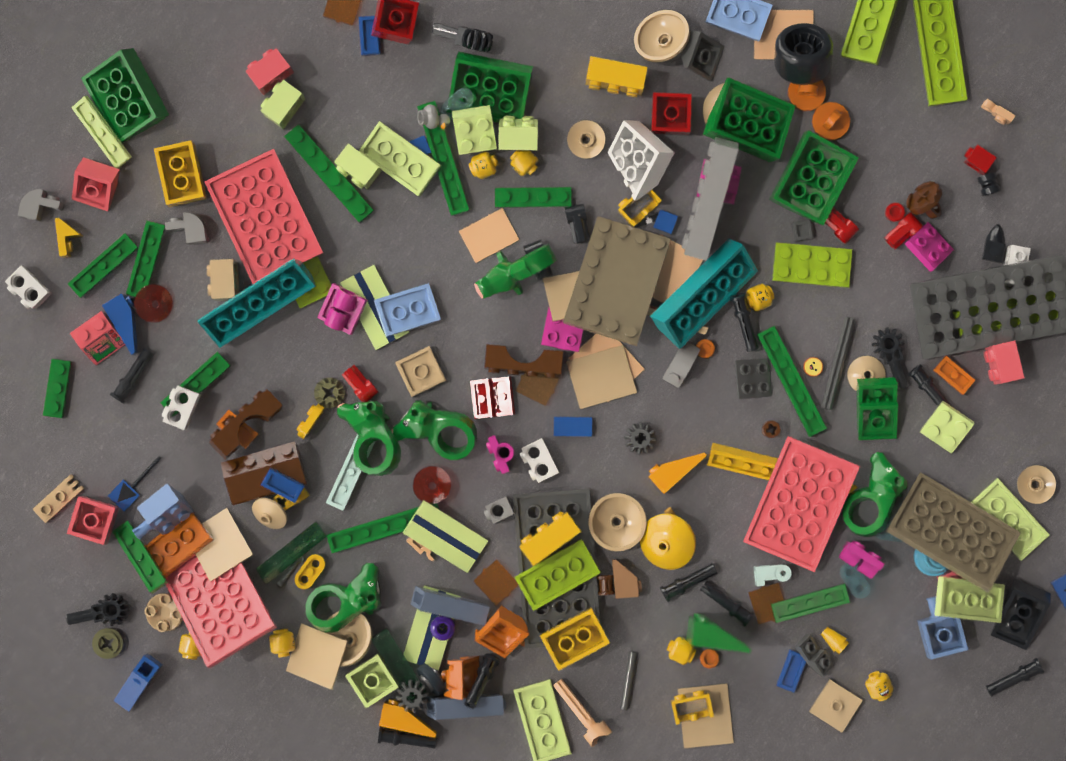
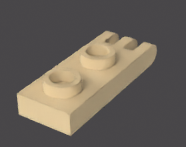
M72 474L33 508L35 513L45 523H48L84 490L82 485L77 490L74 489L79 484L78 480H75L72 484L69 483L74 478Z

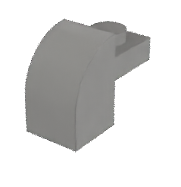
M32 190L22 198L17 216L41 221L44 207L62 211L64 203L60 202L59 198L48 195L46 198L47 192L44 190Z
M184 212V220H181V218H171L170 222H165V229L168 232L185 230L186 243L189 245L208 243L206 226L194 214Z
M689 342L681 349L678 348L662 379L679 388L700 349Z

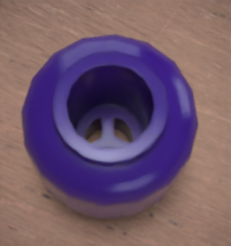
M441 615L435 617L430 626L432 636L440 641L450 639L456 629L452 618Z

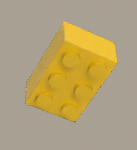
M590 56L585 85H588L589 89L592 90L604 88L608 89L607 92L619 94L620 91L625 92L626 96L637 98L643 92L647 67Z
M192 140L154 148L167 206L173 207L207 199L195 143Z
M560 511L552 517L554 521L549 525L545 522L536 529L538 532L535 535L528 534L521 540L520 548L533 566L581 532L567 512L563 514Z
M591 607L540 634L558 671L610 644Z

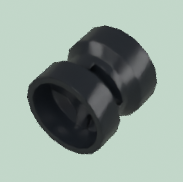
M996 172L977 178L978 184L982 187V196L1001 191L1000 186L996 182Z

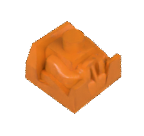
M501 605L481 630H475V642L506 658L529 635V631L522 617Z
M463 656L457 660L447 661V664H450L449 669L441 672V678L443 682H446V689L450 690L444 694L445 697L461 700L467 698L478 676L479 656Z

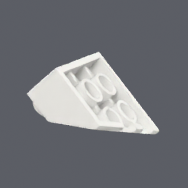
M624 120L608 154L617 170L621 171L624 176L626 187H630L633 193L631 195L634 201H637L659 184L674 152L640 121Z

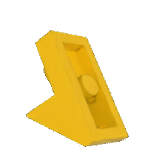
M55 218L59 256L62 258L71 257L70 252H73V245L69 238L82 237L83 235L64 220Z

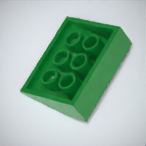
M134 48L119 50L81 78L98 111L122 143L169 116Z
M458 51L455 59L447 113L490 105L493 122L499 123V120L503 119L504 116H514L515 119H522L524 117L533 66Z
M728 77L711 110L703 135L714 140L715 137L737 142L738 150L771 163L780 159L796 106Z
M808 130L803 133L769 200L824 226L859 157Z
M694 613V616H689L686 639L692 646L746 653L751 652V649L744 642L708 619L705 614Z

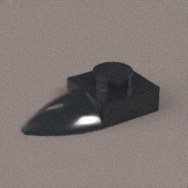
M1000 224L994 226L987 235L981 260L1002 263L1005 244L1004 233Z

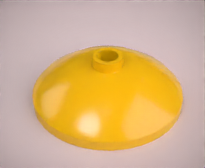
M664 513L653 516L646 522V529L640 540V546L645 557L653 565L666 570H675L683 567L691 560L696 549V539L692 528L685 520L679 516ZM661 543H664L666 545V548H663L661 546Z

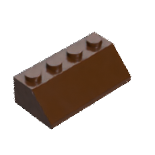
M295 441L221 462L224 481L233 506L276 494L261 486L270 467L303 485H307L301 454Z

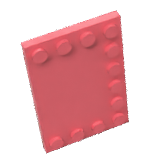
M275 149L205 181L206 187L252 284L293 258L304 263L323 254V250Z
M788 436L743 542L815 572L860 466Z
M195 554L166 577L168 581L166 586L209 669L276 628L242 562L210 582Z

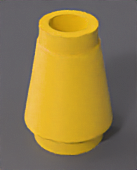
M829 627L820 634L833 652L836 651L838 654L849 644L846 637Z

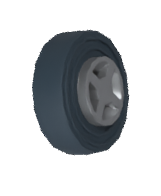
M425 663L417 668L420 681L423 685H426L430 692L439 696L446 690L441 676L434 668Z

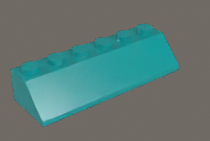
M727 239L650 316L657 328L679 349L730 300V296L736 294L758 272L744 245Z
M293 258L197 320V322L218 347L221 348L314 288L313 276L301 261Z

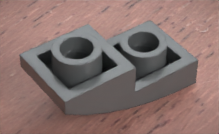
M805 634L795 645L802 658L821 677H824L833 667L834 663L825 649L818 647L811 634Z

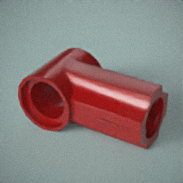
M834 207L832 208L825 224L834 231L839 240L847 244L859 231V228L851 220L844 218Z
M909 212L884 239L895 250L906 239L917 233L923 225Z
M355 365L348 368L342 374L347 383L354 389V393L361 402H368L379 393L371 381L367 380Z

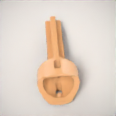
M563 679L553 685L585 728L588 729L583 737L592 748L597 744L599 736H608L612 733V730L604 720L600 723H595V720Z

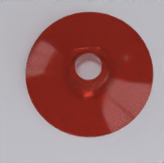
M150 284L141 288L134 301V307L138 316L151 323L164 320L170 314L173 305L169 291L156 284ZM156 300L158 306L154 308L152 302Z
M428 466L421 469L413 480V491L420 501L423 502L425 500L429 504L442 502L451 490L449 475L437 466ZM435 483L436 488L430 489L429 485Z

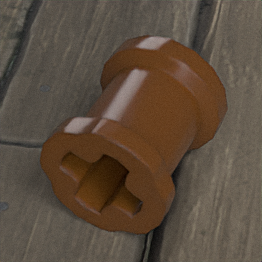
M776 421L765 422L761 428L762 434L768 438H775L780 433L779 424ZM769 424L775 426L776 430H773V434L766 431L769 428Z
M613 575L597 576L600 589L598 592L599 596L615 594L612 584Z

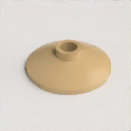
M583 120L577 122L568 132V147L577 157L584 159L593 158L604 148L605 133L600 125L593 121ZM584 137H588L590 139V142L588 144L583 143L582 140Z
M862 356L850 364L847 378L850 386L855 391H857V379H864L866 371L871 373L870 378H886L885 368L878 359L871 356Z
M1034 465L1027 467L1021 472L1018 477L1017 488L1024 500L1040 504L1048 501L1053 496L1056 489V480L1049 469ZM1033 481L1038 482L1037 488L1032 487Z
M259 498L253 503V514L261 524L271 529H281L286 525L287 514L277 502L269 498Z

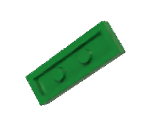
M51 359L43 416L63 418L72 362Z

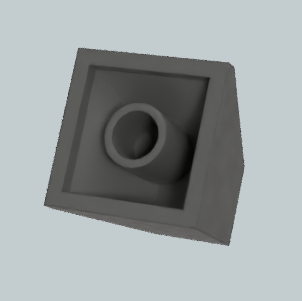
M690 30L688 43L680 52L685 68L708 81H712L724 45L702 32Z

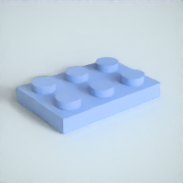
M713 0L705 23L759 42L772 4L761 0Z
M429 283L374 300L386 337L441 320Z

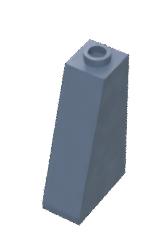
M415 586L411 605L420 611L485 625L491 615L490 607L484 603Z
M481 694L474 709L464 705L466 699H453L445 696L426 697L428 700L426 704L427 716L435 720L504 715L503 710L506 709V701L503 695Z

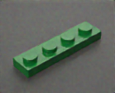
M571 187L495 188V208L571 206Z
M146 221L126 291L127 295L146 300L164 236L165 225Z
M124 233L67 284L79 298H83L139 247Z
M217 351L179 386L200 394L231 365ZM182 393L179 397L182 404L188 402V395ZM170 394L160 402L164 408L165 406L169 407L171 399H169ZM174 411L172 417H175L179 411Z
M127 520L112 532L149 592L154 594L165 586L168 581L143 541L135 536V533L132 531L134 527Z
M843 583L774 602L770 605L775 623L847 604L850 601L846 585Z

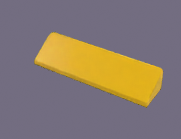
M712 443L707 466L769 480L778 458Z

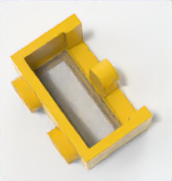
M651 190L637 201H634L632 197L628 200L626 197L618 204L620 207L618 212L631 227H635L662 200Z
M704 690L695 691L693 696L688 697L685 694L676 695L674 700H671L676 725L687 720L696 721L699 720L698 718L706 716L714 717L710 695L708 692L705 693Z

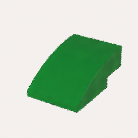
M895 377L857 379L858 440L897 439L898 384Z

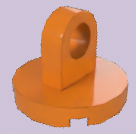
M823 80L809 85L790 83L788 87L789 101L796 106V109L803 112L813 111L824 102L826 96V87Z
M827 102L820 105L812 116L814 132L826 140L841 138L850 126L848 111L844 106L836 102Z

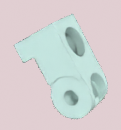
M784 564L753 566L755 586H765V580L777 579L784 582L791 577V569Z

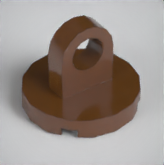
M933 181L917 186L916 192L909 194L906 207L912 214L926 213L930 219L940 217L942 213L939 204L942 196L941 187Z

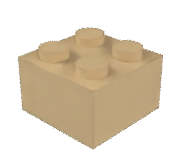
M234 259L210 260V265H207V276H210L211 284H208V296H211V299L215 301H228L239 294L238 262Z

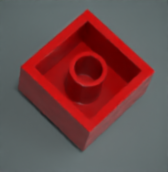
M378 0L371 36L408 45L413 37L419 2L410 0Z
M653 92L651 132L653 134L689 135L691 130L692 94Z

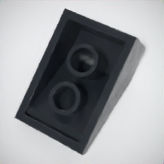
M1014 579L1003 602L1001 623L995 622L991 636L1027 650L1050 606L1051 593Z

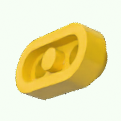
M319 403L316 406H311L307 412L309 417L305 422L302 420L296 429L299 437L302 439L307 437L325 407Z
M313 554L309 556L297 572L294 580L298 588H310L324 570L326 562L321 555ZM314 560L319 561L320 564L318 567L313 566ZM302 576L308 577L307 583L302 582Z

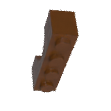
M486 344L484 368L488 370V373L493 374L507 371L508 375H519L520 372L526 373L528 377H538V374L546 375L545 378L557 379V376H561L563 351L543 350L541 356L535 361L521 363L509 355L506 346Z
M268 389L264 392L260 390L253 397L254 401L249 405L247 403L239 409L240 413L235 418L231 416L224 423L226 426L222 430L217 429L210 435L209 444L224 460L240 447L238 430L243 423L251 419H261L268 422L282 410L283 405Z

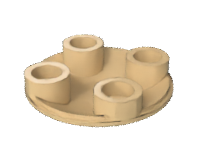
M168 593L154 596L145 608L148 623L159 632H167L177 628L183 619L171 594Z

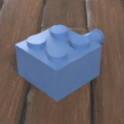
M166 484L137 507L145 521L132 531L139 540L152 529H156L165 535L171 532L178 523L186 520L194 510L180 492Z
M937 596L927 598L931 615L928 618L917 620L926 656L929 659L968 650L960 618L935 616Z

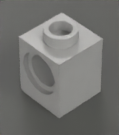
M506 496L486 505L487 510L484 511L488 522L492 520L493 524L514 514ZM500 505L503 507L504 512L501 516L493 514L494 506Z

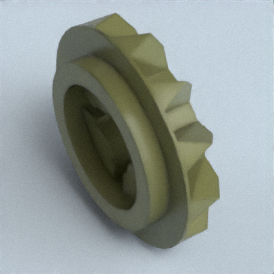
M324 378L317 383L314 389V396L316 401L323 407L334 408L343 401L345 390L337 379ZM335 386L332 393L336 398L329 396L324 400L326 392L323 387L331 389Z
M104 628L94 635L92 647L99 657L111 659L121 652L124 641L121 634L115 629ZM104 638H106L107 640L114 638L113 642L111 643L112 648H110L109 646L106 648L104 647L103 649L101 648L105 644Z

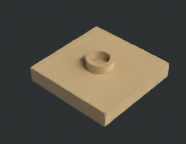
M430 346L395 362L411 397L446 381Z
M829 679L809 712L842 733L863 700Z

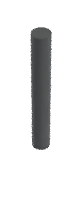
M629 652L620 706L622 710H628L636 652Z

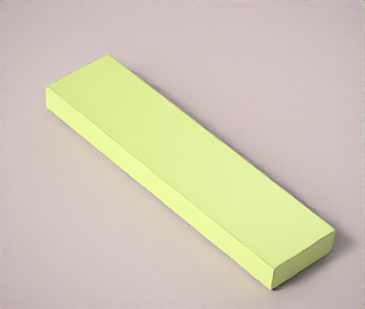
M84 96L72 107L115 168L119 169L132 158L88 96Z

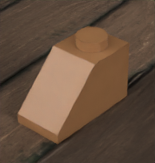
M612 559L615 598L639 597L638 592H642L641 581H637V577L619 561Z

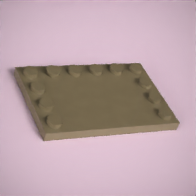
M598 216L563 324L637 346L671 239Z
M921 472L887 529L888 533L987 593L993 587L1021 533Z

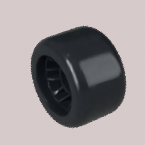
M799 23L781 31L775 42L774 64L776 71L784 80L797 85H809L821 81L830 72L833 58V41L826 30L814 24Z

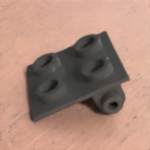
M769 358L735 360V378L737 380L735 384H737L736 395H738V399L771 397Z

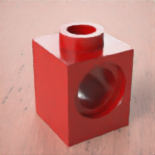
M977 144L967 150L964 155L966 159L963 163L979 174L984 175L997 157Z

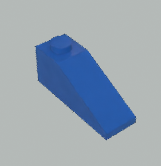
M121 293L102 306L131 355L138 354L135 310L132 307L135 304L129 295L126 297L125 294Z

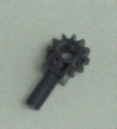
M434 23L432 27L433 34L455 40L454 44L468 49L488 52L493 44V35L483 30L460 26L457 29Z
M886 327L885 334L882 330H878L880 337L873 336L877 343H871V346L878 347L873 351L875 354L881 351L879 358L883 359L884 365L889 364L892 375L896 378L898 390L908 387L900 360L904 358L902 355L903 349L899 345H903L905 342L898 340L903 336L902 334L895 336L897 329H893L890 333L889 327ZM887 338L893 343L890 349H886L883 344Z
M112 593L111 598L108 594L104 595V600H99L98 604L91 605V609L67 614L66 622L68 625L94 620V623L103 621L104 624L109 621L110 626H114L115 621L118 625L122 624V619L128 618L124 612L130 611L129 608H124L128 601L121 602L123 596L119 595L117 598L116 593ZM111 604L115 605L117 608V613L115 615L111 614L109 611V606Z

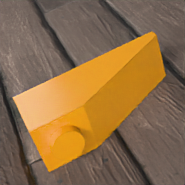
M700 453L663 463L660 466L656 464L649 470L650 475L648 478L665 494L707 455Z
M389 699V701L384 702L379 726L436 738L437 731L411 710L406 712V706L399 707L400 701Z

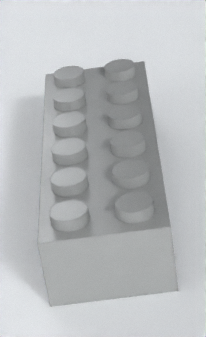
M715 137V141L710 142L708 149L710 159L705 160L702 173L705 177L704 179L700 178L697 188L699 197L695 196L692 206L694 215H690L687 224L689 234H684L682 248L685 249L684 255L707 261L737 156V142Z

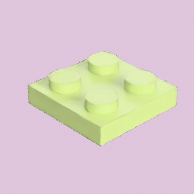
M942 401L921 428L920 433L952 454L975 422Z

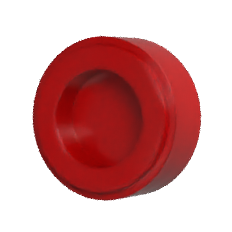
M891 203L885 209V216L891 222H898L905 215V209L900 203Z

